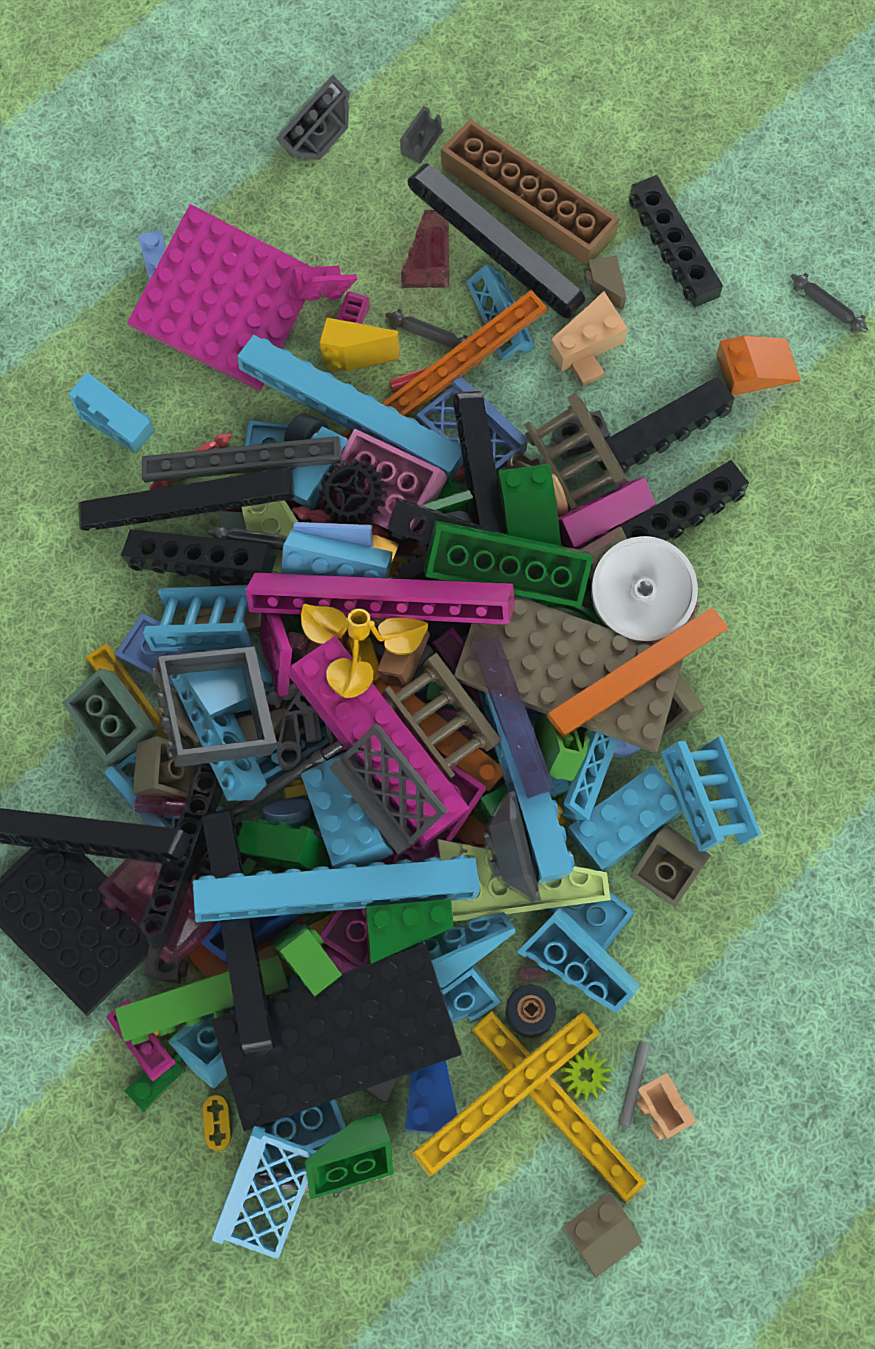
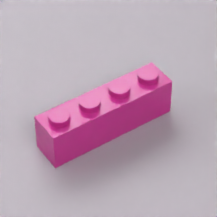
M645 477L631 480L623 486H619L558 517L562 546L578 550L588 545V540L592 538L598 540L608 534L607 530L613 527L616 529L627 523L630 518L637 517L655 506L656 503Z

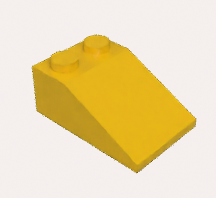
M326 318L320 339L323 367L332 372H339L340 370L350 371L399 360V331Z

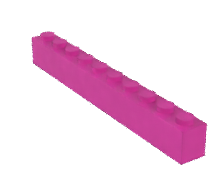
M254 573L245 589L249 612L301 614L303 604L338 609L346 617H348L352 610L363 609L369 613L370 618H411L427 621L509 624L515 607L513 584Z

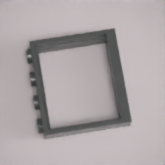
M255 646L158 657L156 668H152V677L154 684L158 683L160 691L157 692V702L159 708L164 710L165 716H162V727L164 733L168 732L170 741H167V752L169 758L173 757L175 767L273 754L277 742ZM242 667L258 740L183 750L168 675Z

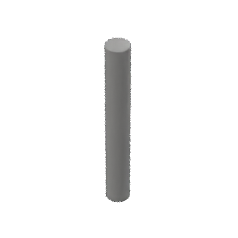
M641 1041L639 1042L619 1125L628 1128L631 1125L638 1097V1089L640 1088L650 1044Z

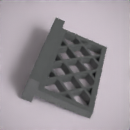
M378 723L373 725L340 759L336 760L329 767L397 854L413 846L426 831L448 812ZM373 735L381 742V751L371 749V737ZM355 753L364 754L365 767H362L353 757ZM371 755L381 757L382 770L372 768ZM388 758L395 759L398 763L399 773L389 771ZM372 774L382 776V788H378L373 782ZM389 777L399 779V791L389 790ZM406 780L412 781L415 784L416 794L406 793ZM389 796L399 798V810H396L389 802ZM406 799L416 801L417 814L407 812ZM423 802L430 803L437 813L434 816L424 815ZM407 818L417 820L416 833L408 826Z

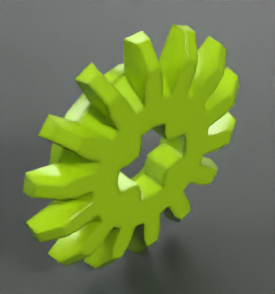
M584 1049V1057H580L577 1053L574 1055L575 1061L571 1059L567 1061L570 1064L569 1068L562 1067L561 1071L568 1073V1077L561 1078L562 1083L569 1081L570 1086L565 1089L567 1092L572 1089L576 1090L574 1098L578 1099L580 1093H583L584 1101H588L589 1094L592 1093L596 1100L599 1098L598 1089L604 1093L607 1091L602 1085L603 1082L611 1083V1079L604 1077V1073L611 1072V1069L602 1068V1065L607 1060L603 1058L598 1062L596 1060L598 1052L595 1051L591 1058L588 1057V1049ZM581 1068L585 1070L591 1068L594 1073L591 1075L592 1082L589 1083L587 1080L582 1082L579 1079Z

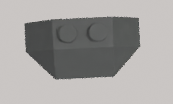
M332 75L305 101L281 128L275 139L293 157L320 160L348 128L349 91Z
M515 791L504 795L485 826L486 833H483L485 847L491 850L493 860H489L493 877L497 876L500 883L530 902L540 901L541 897Z

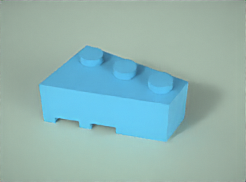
M88 372L69 392V397L79 418L134 453L140 450L154 432L151 424L152 421L146 414L139 413Z
M323 426L311 438L339 436L341 439V454L348 442L347 438ZM336 464L294 468L295 497L291 500L314 510L320 503V500L323 499L319 494V491L325 487L321 484V481H328L329 477L326 475V472L332 473L333 465Z

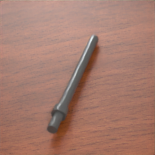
M339 740L325 749L319 748L311 754L312 757L266 785L253 800H242L231 807L233 818H236L301 777V773L330 760L332 756L345 748Z

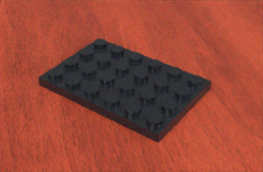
M31 847L0 877V928L86 1016H89L148 956L150 947L147 945L140 928L144 912L85 854ZM161 929L153 930L150 934L158 933Z

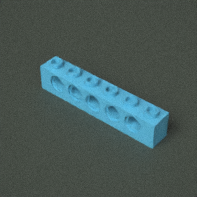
M181 674L170 675L202 747L247 742L233 713L207 718L181 678ZM254 757L210 763L227 801L253 800L267 785Z

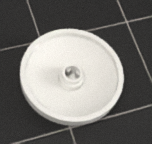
M648 536L629 538L609 549L599 561L591 583L592 602L601 621L617 634L642 642L661 640L682 627L690 618L698 595L695 571L683 552L665 540Z

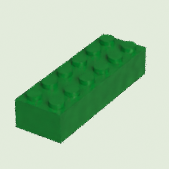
M434 520L423 572L426 577L445 581L513 584L514 595L581 608L593 556L588 551Z

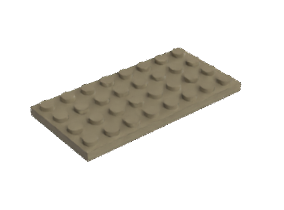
M514 595L515 607L509 624L471 623L454 677L460 684L548 714L650 648L653 644L625 638L606 627ZM683 659L581 727L656 753L659 749Z

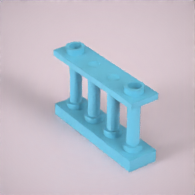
M248 585L159 588L158 594L165 607L162 620L158 626H145L143 632L151 651L250 647L251 639L244 624L248 610L245 589ZM237 607L233 623H219L224 608ZM213 608L208 624H195L200 609ZM176 609H189L184 625H171Z
M717 737L702 747V751L690 752L686 741H678L661 752L699 852L707 851L725 841L724 836L736 835L739 844L742 845L761 835L723 737ZM707 761L712 775L699 776L694 762ZM716 785L721 800L709 801L704 787ZM726 810L731 824L719 826L714 811Z

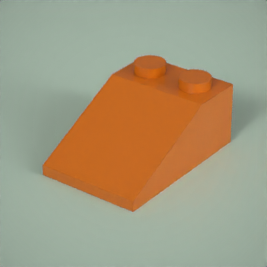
M740 336L720 341L716 355L726 386L733 396L800 382V377L786 338Z

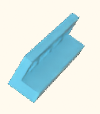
M486 264L466 281L484 324H487L515 302L505 278L498 268ZM483 278L485 281L483 291L479 292L476 283ZM488 297L493 299L491 312L487 311L485 307ZM525 327L510 339L512 345L504 350L502 345L496 351L500 360H506L518 350L530 352L535 348V345Z
M591 730L586 757L574 780L571 782L563 804L565 809L562 815L568 820H589L617 745V739Z

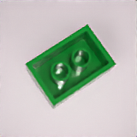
M256 819L255 822L244 820L238 837L240 855L246 859L249 857L256 861L261 868L282 873L289 869H300L301 872L312 871L316 867L332 869V863L323 837L314 835L315 830L305 826H299V829H294L292 826L278 822L277 826L262 819Z

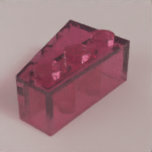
M425 210L415 234V240L408 252L405 266L401 270L402 288H449V222L435 210Z

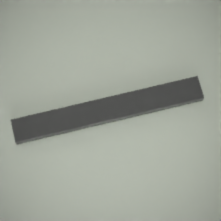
M339 436L142 456V480L144 483L338 464L341 463V439Z

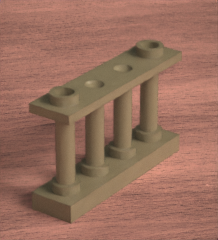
M576 392L567 397L571 404L568 406V410L538 429L529 422L524 424L528 430L525 433L528 441L532 446H537L546 464L550 463L551 473L555 474L566 497L568 510L580 507L577 501L608 482H615L620 487L629 482L585 403ZM579 418L583 425L579 428L580 431L549 450L546 448L541 439L542 437L569 420ZM591 439L595 446L592 448V452L559 471L553 459L581 441ZM598 460L600 462L603 460L607 467L604 473L576 491L571 492L565 480Z
M436 653L423 664L425 669L422 675L397 693H394L389 686L381 695L447 780H450L455 775L451 770L454 765L477 748L484 747L488 752L502 740ZM429 682H435L441 689V695L413 715H410L402 702ZM445 704H452L457 711V717L427 737L418 724ZM461 726H468L473 732V739L443 759L434 746Z

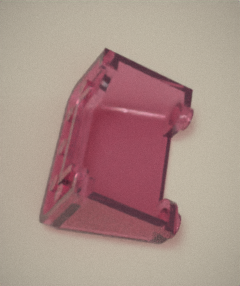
M125 859L98 888L105 895L102 901L112 910L118 907L124 911L140 927L162 864ZM178 880L171 881L169 884H174ZM193 882L190 883L169 943L157 953L169 965L172 961L176 964L180 963L202 945L201 942L218 922H195ZM169 904L163 905L160 909L167 908ZM161 929L153 930L150 934L158 933Z

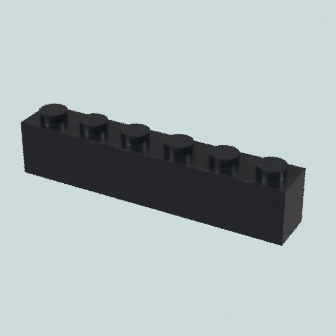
M717 376L605 440L623 472L626 473L630 466L636 463L638 465L645 463L653 453L666 451L674 441L678 440L681 442L685 440L695 429L703 430L710 425L711 420L717 417L720 419L726 417L732 411L731 408L735 398ZM597 460L603 471L607 469L603 460L600 462Z

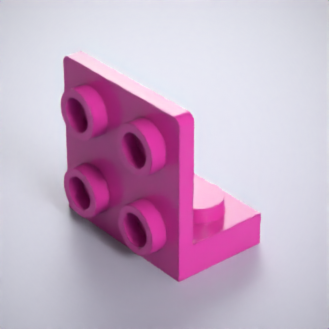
M339 265L294 268L292 271L297 299H306L307 301H315L322 297H328L330 300L339 299L357 280L356 274L341 275Z

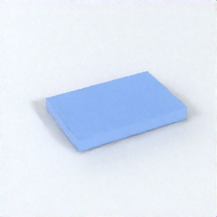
M295 522L293 526L295 531L373 547L372 525Z

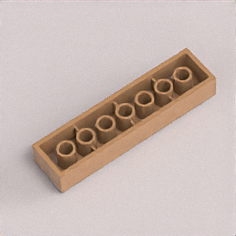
M469 119L441 148V167L587 267L589 259H595L617 234L619 218L472 119Z

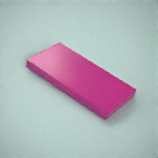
M261 612L259 642L277 695L288 696L292 649L279 613Z

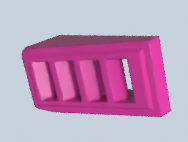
M347 291L337 320L363 324L370 308L369 298ZM347 312L357 314L358 316L347 314Z

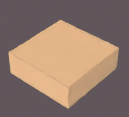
M593 354L572 363L571 366L582 386L604 377L605 374Z

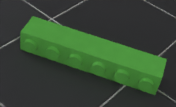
M279 955L260 961L265 993L268 999L284 994L283 990L288 988ZM229 972L115 1008L124 1042L131 1040L132 1045L149 1040L147 1034L159 1031L160 1036L176 1031L175 1025L186 1022L187 1027L204 1022L202 1016L213 1013L214 1018L231 1013L229 1007L235 1005Z

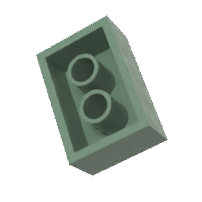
M99 668L62 702L105 763L120 764L137 750V743L150 739L158 732L113 671Z

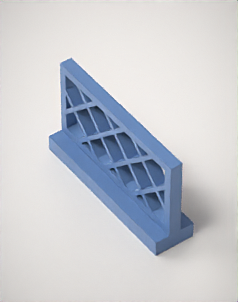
M459 376L453 381L452 387L416 414V418L427 429L436 430L447 440L456 441L460 444L459 436L458 438H448L443 434V428L457 429L456 422H444V413H455L454 407H444V402L451 396L454 397L455 393L476 390ZM484 398L489 431L493 433L491 445H493L494 462L498 461L495 464L497 472L507 464L511 455H523L527 451L528 439ZM431 412L441 413V422H431L426 416ZM495 445L506 446L511 451L507 455H495Z

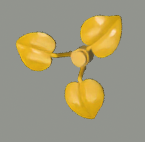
M303 604L301 612L302 628L306 637L311 642L322 645L334 636L341 638L347 629L349 636L354 639L352 661L347 658H340L333 661L327 669L326 677L330 687L339 696L344 698L359 696L372 684L374 674L371 664L364 661L357 662L359 641L368 637L370 630L378 641H384L387 651L397 655H406L419 647L428 629V623L420 620L390 618L380 623L377 631L374 621H370L369 613L363 609L352 610L347 618L340 610L327 606Z

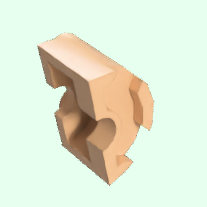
M668 1073L638 1089L640 1098L636 1100V1103L642 1114H649L653 1124L650 1126L658 1140L662 1138L667 1140L697 1123L688 1106L682 1101Z

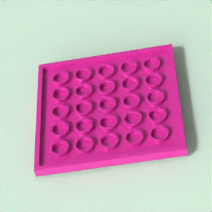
M190 204L135 306L127 325L261 391L264 383L239 370L237 356L253 335L261 339L265 338L277 348L282 349L306 300L297 299L292 271L294 268L311 266Z

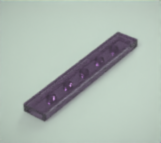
M499 636L473 643V651L527 799L553 791L555 789Z

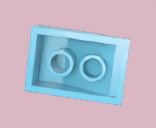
M256 653L267 696L270 692L269 688L274 687L272 676ZM242 667L180 675L207 718L251 710Z

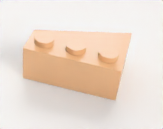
M605 291L552 338L550 354L561 372L571 368L572 363L589 355L597 356L625 343L628 328Z

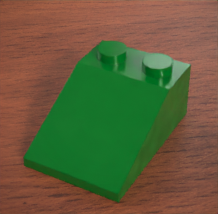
M550 463L499 471L497 480L506 533L515 537L561 546Z
M381 1113L367 1115L351 1122L304 1162L310 1199L394 1174L391 1140Z

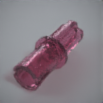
M138 796L135 798L134 811L138 813L160 814V817H163V815L180 816L186 801L165 799V796H162V798Z

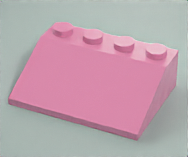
M355 428L341 454V463L336 464L341 468L342 460H346L349 464L352 458L357 459L359 463L365 460L368 462V466L373 464L377 468L376 472L382 473L383 478L381 480H384L387 484L382 490H385L388 496L381 498V500L386 503V506H379L377 508L381 515L373 513L371 516L373 517V523L388 529L387 525L397 497L419 505L436 501L448 478L441 469ZM366 477L364 490L365 493L370 495V483ZM345 491V492L348 493L349 495H351V494H353V495H355V494L360 495L358 492H351V493H350V492ZM337 492V504L342 507V495ZM365 503L360 504V505L356 508V510H358L359 508H361ZM421 518L413 519L410 523V529L414 530L421 521Z

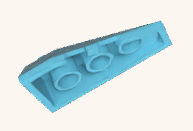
M502 912L473 918L468 924L455 926L444 933L400 952L426 944L440 986L443 988L516 931L506 914Z
M476 964L447 986L441 988L452 1023L467 1016L470 1022L479 1019L501 1003L500 998Z
M235 1006L229 1007L230 1012L235 1011ZM211 1013L202 1017L204 1021L190 1027H187V1024H185L169 1040V1043L191 1070L214 1089L227 1076L211 1021V1019H214V1015Z

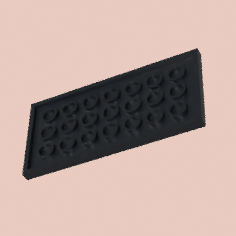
M426 944L341 973L342 975L316 996L311 993L307 986L268 999L267 1004L275 1044L273 1049L248 1055L244 1054L236 1011L211 1019L243 1131L251 1130L254 1126H263L463 1055Z

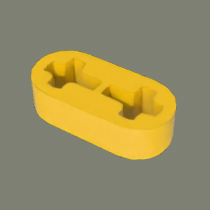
M213 1095L207 1098L203 1104L205 1141L209 1148L215 1151H222L230 1145L232 1139L230 1108L225 1098ZM213 1101H218L219 1105L224 1106V1110L219 1111V1121H215L214 1113L209 1112V1107H212L214 1104ZM215 1125H220V1132L226 1134V1139L221 1140V1145L217 1146L215 1141H211V1136L216 1134Z

